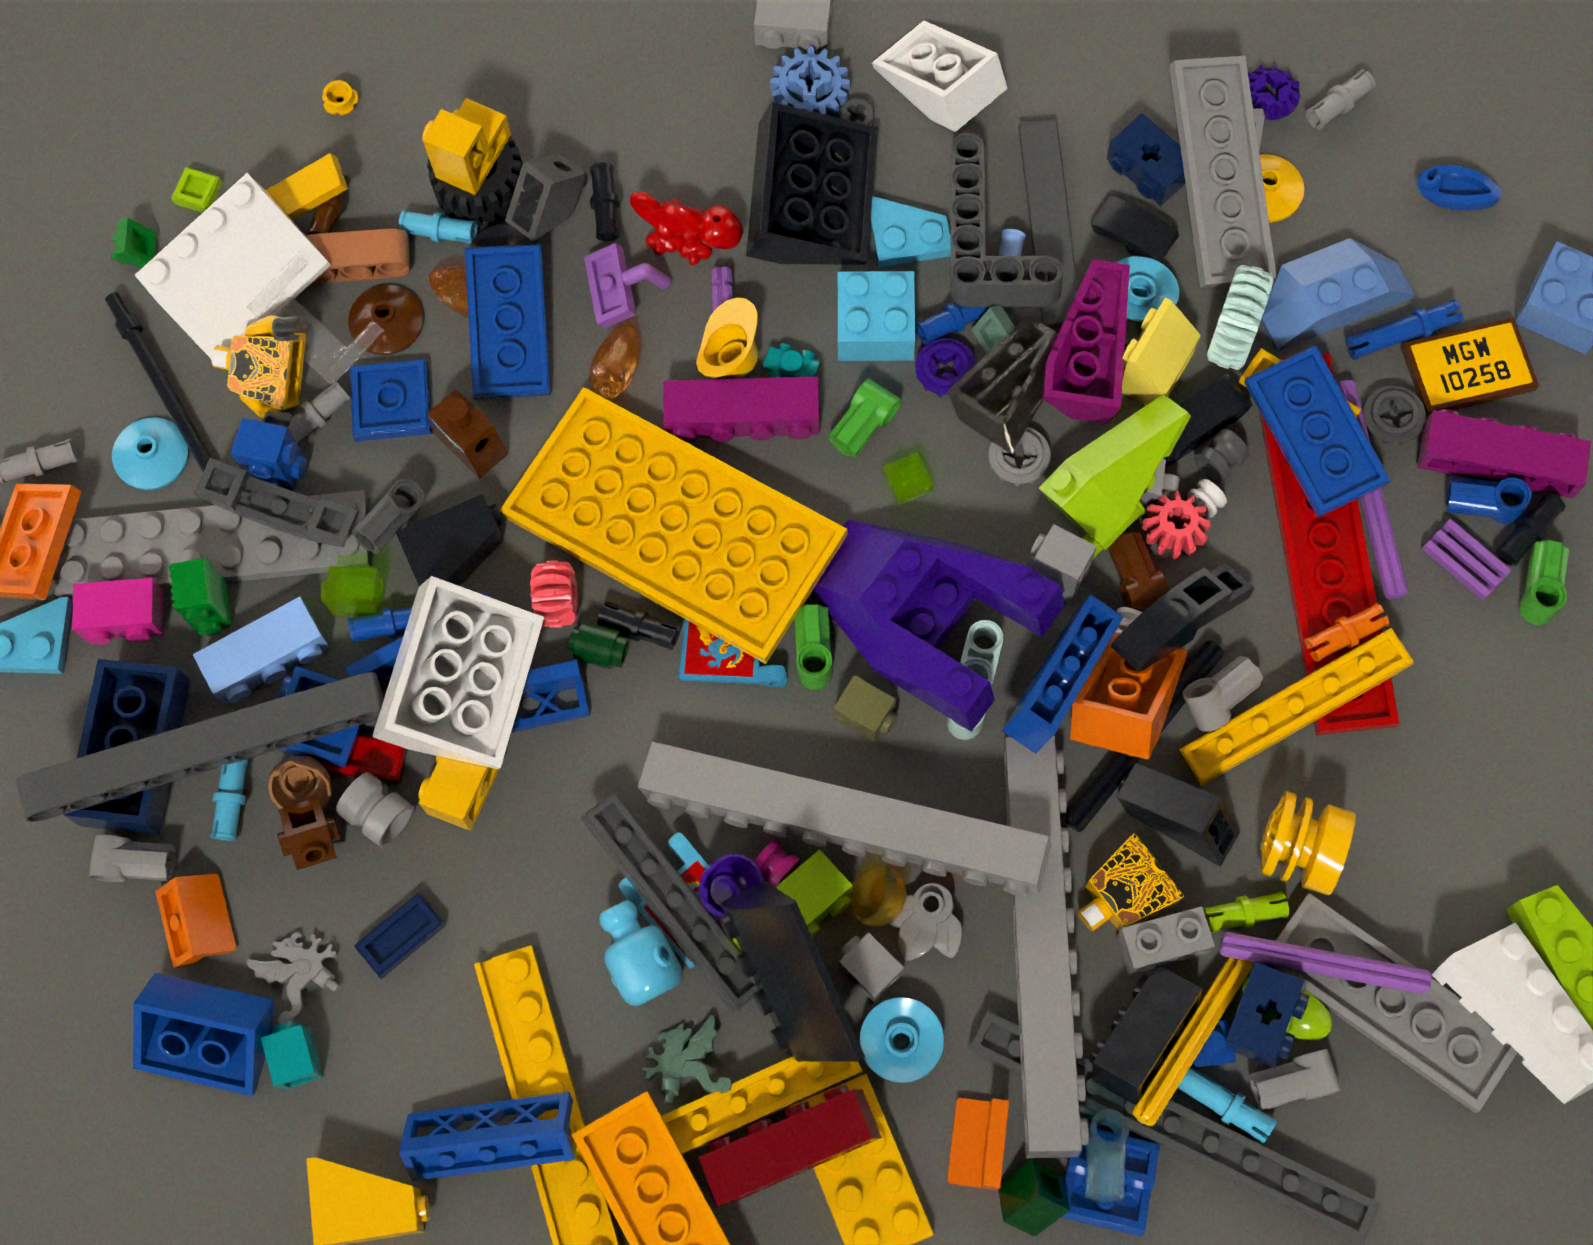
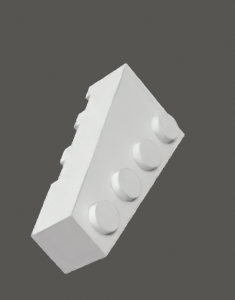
M1516 923L1453 953L1431 974L1442 986L1447 983L1462 997L1459 1002L1471 1014L1476 1011L1494 1029L1491 1034L1503 1045L1506 1043L1511 1045L1523 1057L1521 1063L1563 1104L1593 1089V1030Z

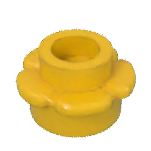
M342 80L332 81L323 90L322 100L325 102L323 107L329 114L347 115L353 111V106L358 103V94L356 90L351 89L347 82ZM343 98L342 102H337L338 99Z

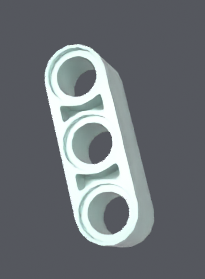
M980 620L970 627L960 662L989 680L991 687L1003 643V632L997 623L991 620ZM979 636H987L992 639L995 645L990 649H981L974 643V639ZM985 714L972 732L947 717L949 732L954 737L962 740L974 738L982 728Z

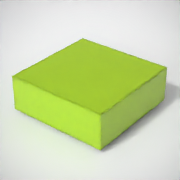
M185 167L171 199L175 205L203 213L214 203L223 183L218 176Z

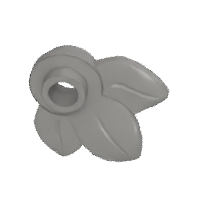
M928 883L921 886L914 895L899 896L890 903L886 910L884 922L900 928L898 945L906 961L921 957L931 950L933 946L949 958H954L959 951L963 936L962 924L952 913L954 899L951 892L941 884ZM929 896H935L939 901V907L935 912L929 911L926 907V900Z

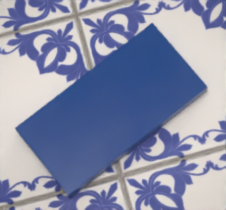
M541 244L465 248L474 400L550 395Z
M1316 345L1245 379L1244 383L1317 518L1372 493L1391 482Z

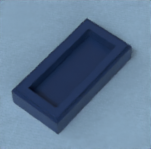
M418 892L355 944L354 947L377 976L383 979L446 925Z

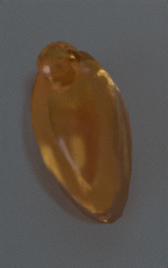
M453 265L435 268L429 276V284L435 295L450 309L468 318L466 268Z
M622 322L611 332L599 347L590 366L592 391L611 402H614L617 396L627 388L636 371L639 357V341L637 331L631 322Z

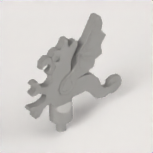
M298 932L293 933L290 938H285L282 942H273L277 950H272L271 955L274 958L288 959L291 964H283L280 960L265 962L248 959L246 962L248 967L255 971V978L266 980L270 985L276 982L284 984L289 981L286 989L292 1009L290 1012L284 1011L280 1014L278 1018L279 1024L294 1021V1018L300 1016L304 1008L302 990L311 980L324 990L330 988L333 992H336L340 988L334 981L335 975L322 965L324 959L335 958L337 952H332L334 946L329 944L325 951L318 953V947L323 940L321 938L316 939L315 934H312L310 937L312 940L310 949H303L304 945L302 942L297 944V939L303 936Z

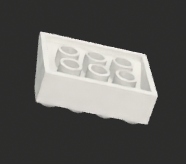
M246 173L139 270L135 276L162 308L211 358L213 350L217 345L231 348L233 336L243 334L249 324L269 315L276 316L331 264L270 194Z
M431 576L418 588L372 737L409 750L500 769L544 617Z

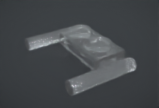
M298 251L253 299L247 308L259 319L269 315L298 317V322L292 323L293 333L306 334L304 361L331 385L334 380L337 382L350 366L381 335L384 329L372 320L356 339L346 347L305 307L284 290L310 262Z

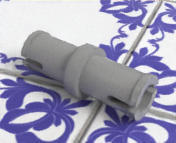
M1362 69L1344 84L1333 86L1329 89L1324 99L1307 109L1306 118L1313 128L1317 127V130H1320L1339 114H1346L1351 111L1356 101L1375 89L1376 82L1370 72H1365Z
M334 380L328 388L310 403L307 401L303 402L300 405L302 409L282 426L289 429L298 443L317 426L320 428L325 426L326 422L324 420L347 401L349 402L351 398Z
M69 438L66 441L38 449L36 446L28 447L25 453L1 459L0 483L4 484L31 474H35L36 477L45 475V470L78 462L72 440Z

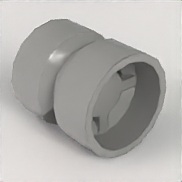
M365 772L345 790L336 806V813L351 825L359 827L363 825L362 833L380 848H384L391 844L406 828L414 814L415 807L396 792L388 794V786L371 772Z

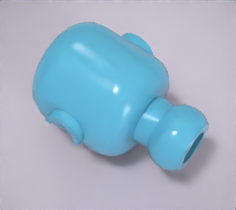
M626 900L602 912L599 916V921L604 931L610 933L615 942L604 953V962L611 975L612 983L618 989L622 999L627 1004L636 1007L678 986L682 981L683 971L663 930L655 925L641 929L637 921L638 911L636 906L631 901Z

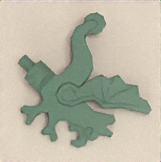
M710 1015L702 1028L694 1036H692V1029L687 1028L685 1030L683 1023H680L676 1030L671 1029L668 1033H660L657 1040L659 1042L663 1039L666 1040V1043L662 1044L665 1052L661 1055L655 1054L653 1048H648L650 1054L646 1056L647 1060H654L658 1062V1065L653 1068L643 1067L642 1070L646 1073L644 1077L647 1081H651L657 1074L663 1075L661 1093L665 1095L664 1104L673 1105L674 1096L679 1095L682 1078H696L705 1091L712 1093L717 1091L726 1093L731 1090L732 1083L730 1078L721 1077L717 1083L711 1081L706 1067L702 1063L697 1062L705 1059L706 1054L714 1050L713 1043L719 1036L715 1030L717 1024L714 1016ZM689 1040V1046L684 1050L685 1044Z

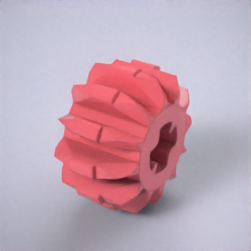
M1177 490L1173 493L1171 500L1162 494L1156 500L1157 505H1148L1145 512L1148 518L1143 520L1142 529L1150 532L1146 537L1147 544L1159 543L1158 555H1162L1166 549H1169L1175 560L1179 558L1181 550L1191 556L1196 551V545L1203 546L1205 544L1207 536L1204 532L1209 530L1211 522L1203 518L1207 511L1206 506H1193L1196 499L1194 495L1189 496L1187 501L1181 500V494ZM1171 521H1177L1178 527L1182 529H1175V524Z
M558 560L536 564L531 572L530 581L531 608H533L534 614L544 617L542 627L563 628L565 625H572L578 616L577 608L579 607L575 571L569 562H559Z

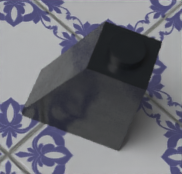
M483 494L395 532L419 587L431 576L461 586L503 541L498 528L505 524L496 504L488 506Z
M1137 762L1130 774H1126L1119 784L1116 797L1127 814L1219 866L1223 864L1240 831L1221 797Z

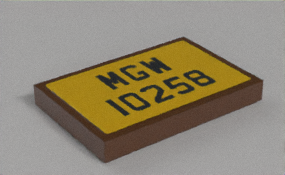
M1514 317L1405 342L1401 347L1417 396L1424 405L1426 416H1430L1433 410H1456L1533 392L1539 387Z

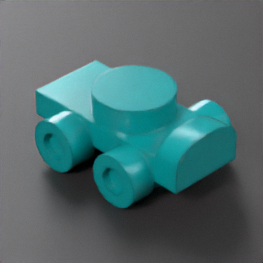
M780 344L778 349L769 347L762 367L763 370L770 372L768 378H784V376L816 377L821 363L814 360L816 355L811 351L802 350L800 354L794 351L792 346Z

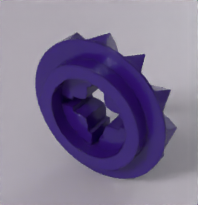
M1276 64L1272 68H1264L1260 65L1256 71L1248 72L1253 109H1263L1265 114L1264 120L1282 119L1295 110L1301 95L1299 92V81H1295L1292 78L1290 70L1287 72L1279 70ZM1266 83L1272 89H1279L1276 100L1270 93H1263Z
M949 338L931 341L917 355L915 361L916 379L920 381L925 391L934 392L939 397L951 394L956 397L965 388L969 389L976 375L975 357L971 350L960 341ZM954 360L952 366L954 375L944 373L937 378L939 366L936 363L945 366Z

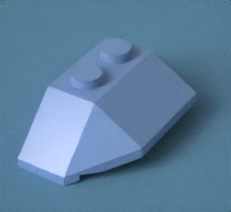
M1349 238L1281 265L1261 323L1276 352L1410 300L1414 298L1415 293L1397 262Z

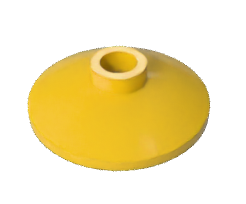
M1260 154L1263 180H1270L1275 183L1274 185H1267L1263 182L1269 223L1279 222L1290 217L1299 208L1304 196V182L1296 167L1286 159L1270 154Z

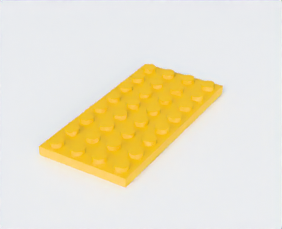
M585 387L582 388L499 510L503 518L765 664L772 656L800 608L808 599L848 535L847 528Z

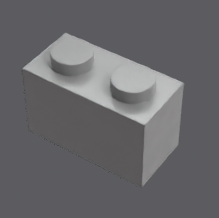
M757 0L754 20L755 45H763L770 49L780 47L799 48L806 52L809 46H813L814 51L823 50L824 48L828 49L832 0Z
M1053 524L1047 536L1040 533L1030 551L1032 556L1027 566L1059 584L1062 589L1064 602L1071 605L1089 572L1097 546Z

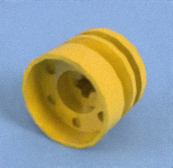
M1285 791L1279 804L1271 812L1260 847L1261 862L1259 872L1270 877L1280 860L1282 864L1279 878L1281 881L1287 882L1296 866L1303 868L1301 876L1302 888L1329 896L1338 882L1347 858L1355 827V812L1328 804L1322 811L1319 819L1315 820L1312 819L1313 800L1306 797L1303 800L1296 814L1294 810L1297 796L1295 793Z

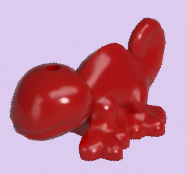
M636 191L630 195V205L656 230L646 236V244L653 248L655 255L661 256L665 252L673 253L678 251L681 257H688L690 265L694 266L701 259L707 260L711 257L712 252L708 247L732 249L741 241L743 226L738 217L724 205H713L702 211L699 208L682 205L680 200L675 197L670 201L658 203L652 195L646 192Z

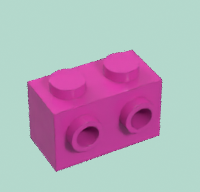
M153 578L73 584L72 630L84 641L94 645L108 644L111 642V639L117 638L142 642L149 640L150 636L164 635V590Z

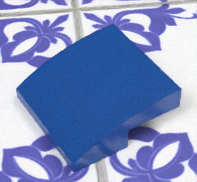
M1088 1127V1145H1081L1082 1151L1078 1157H1069L1064 1181L1070 1211L1064 1214L1062 1218L1142 1237L1146 1229L1151 1190L1155 1183L1160 1144Z

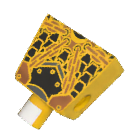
M1133 834L1090 878L1085 888L1094 900L1077 913L1091 932L1108 920L1120 931L1121 928L1145 922L1174 908L1180 903L1184 895L1138 836Z

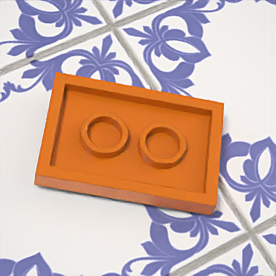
M15 484L0 528V597L46 600L61 552L64 549L73 516L76 513L81 490L72 485Z

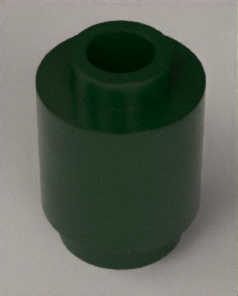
M583 621L580 628H573L568 642V650L573 651L574 660L611 669L613 666L622 668L628 653L630 638L621 635L619 630Z

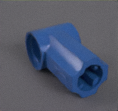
M1451 476L1446 494V512L1491 517L1497 523L1512 524L1522 516L1532 497L1531 489L1527 483L1515 477L1497 482ZM1501 496L1512 497L1518 506L1506 505L1502 501Z

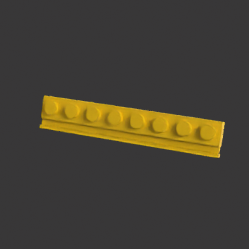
M530 945L508 952L482 963H475L474 967L512 1100L570 1092L573 1103L569 1128L572 1134L585 1127L584 1119L533 946ZM558 1109L546 1110L537 1119L539 1121L555 1119L558 1115ZM578 1146L575 1160L531 1165L553 1245H620L609 1205Z

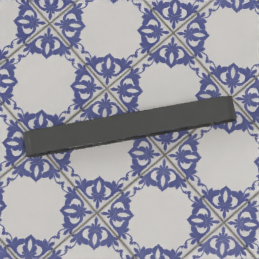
M372 672L355 675L24 774L16 779V784L25 819L28 822L51 819L378 720L384 701L378 676Z

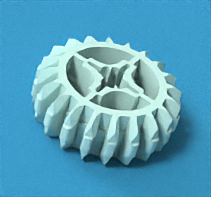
M1243 264L1236 269L1207 352L1209 361L1217 363V366L1226 369L1233 368L1239 370L1244 366L1272 289L1274 280L1271 273L1265 272L1262 268L1256 266L1249 267Z

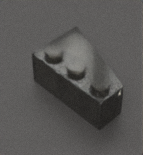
M1030 316L1021 322L948 390L959 421L1012 454L1043 402L1045 362L1057 338L1056 332Z

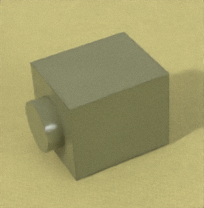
M854 675L833 708L834 719L875 742L880 733L887 735L898 718V714L894 712L896 698Z

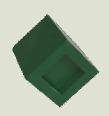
M1031 1160L1000 1185V1189H998L1003 1222L1032 1236H1037L1070 1211L1064 1176L1034 1160Z

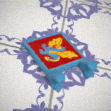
M684 619L679 669L680 681L759 684L769 687L786 686L787 673L782 665L760 667V661Z

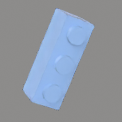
M298 597L193 654V657L213 695L225 705L244 700L251 694V690L264 683L271 684L279 681L287 674V670L300 663L309 664L317 660L322 655V651L329 648V645L309 608L301 597Z

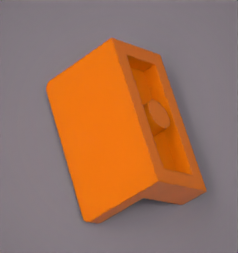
M218 874L174 877L155 891L173 969L189 967L204 956L229 954L236 950V943Z
M958 1098L956 1100L947 1182L949 1184L990 1190L1000 1189L1009 1100L992 1098L990 1102L967 1098Z

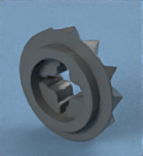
M1385 386L1379 388L1368 397L1363 406V415L1370 436L1378 437L1382 440L1383 444L1398 443L1401 446L1407 441L1414 440L1425 425L1426 411L1422 401L1415 393L1404 387ZM1389 405L1395 414L1404 416L1398 421L1397 428L1396 425H1393L1391 419L1381 418L1387 415Z

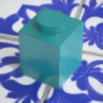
M290 1021L274 1026L271 1029L272 1034L261 1037L273 1087L285 1091L323 1078L311 1029L302 1024L297 1025L296 1021Z

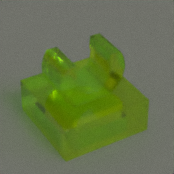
M918 452L882 467V473L897 505L933 491L934 485Z

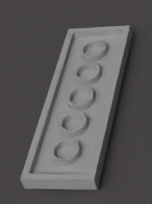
M1246 56L1174 60L1169 65L1200 288L1231 285L1236 269L1242 264L1249 267L1256 266L1262 268L1263 271L1271 273L1273 280H1275L1277 276Z
M1310 893L1302 900L1275 940L1417 968ZM1264 964L1267 967L1305 980V990L1313 994L1326 1009L1474 1113L1480 1112L1518 1053L1511 1045L1507 1043L1503 1045L1491 1034L1494 1029L1476 1011L1471 1014L1459 1002L1461 999L1459 996L1433 978H1431L1429 991L1425 994H1419Z

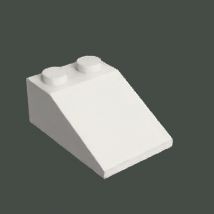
M922 21L872 62L874 69L930 120L954 132L964 126L1008 89L998 53L926 21Z

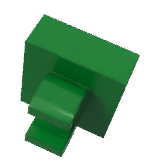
M130 218L117 221L116 234L112 237V241L115 242V252L111 254V259L122 264L131 263L142 269L154 258L156 232Z

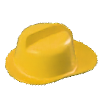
M737 297L727 300L719 305L710 315L696 361L698 371L705 377L742 379L757 364L759 352L754 338L758 325V312L755 305L748 299Z

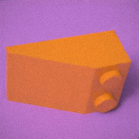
M1114 633L1072 704L1070 740L1149 760L1161 735L1186 659L1187 650L1179 648L1143 671L1138 672L1111 648L1112 642L1119 635Z

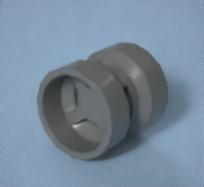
M1221 429L1213 437L1211 446L1203 447L1194 456V461L1206 477L1216 483H1223L1231 475V467L1241 465L1249 457L1250 453L1248 447L1239 436L1228 429Z

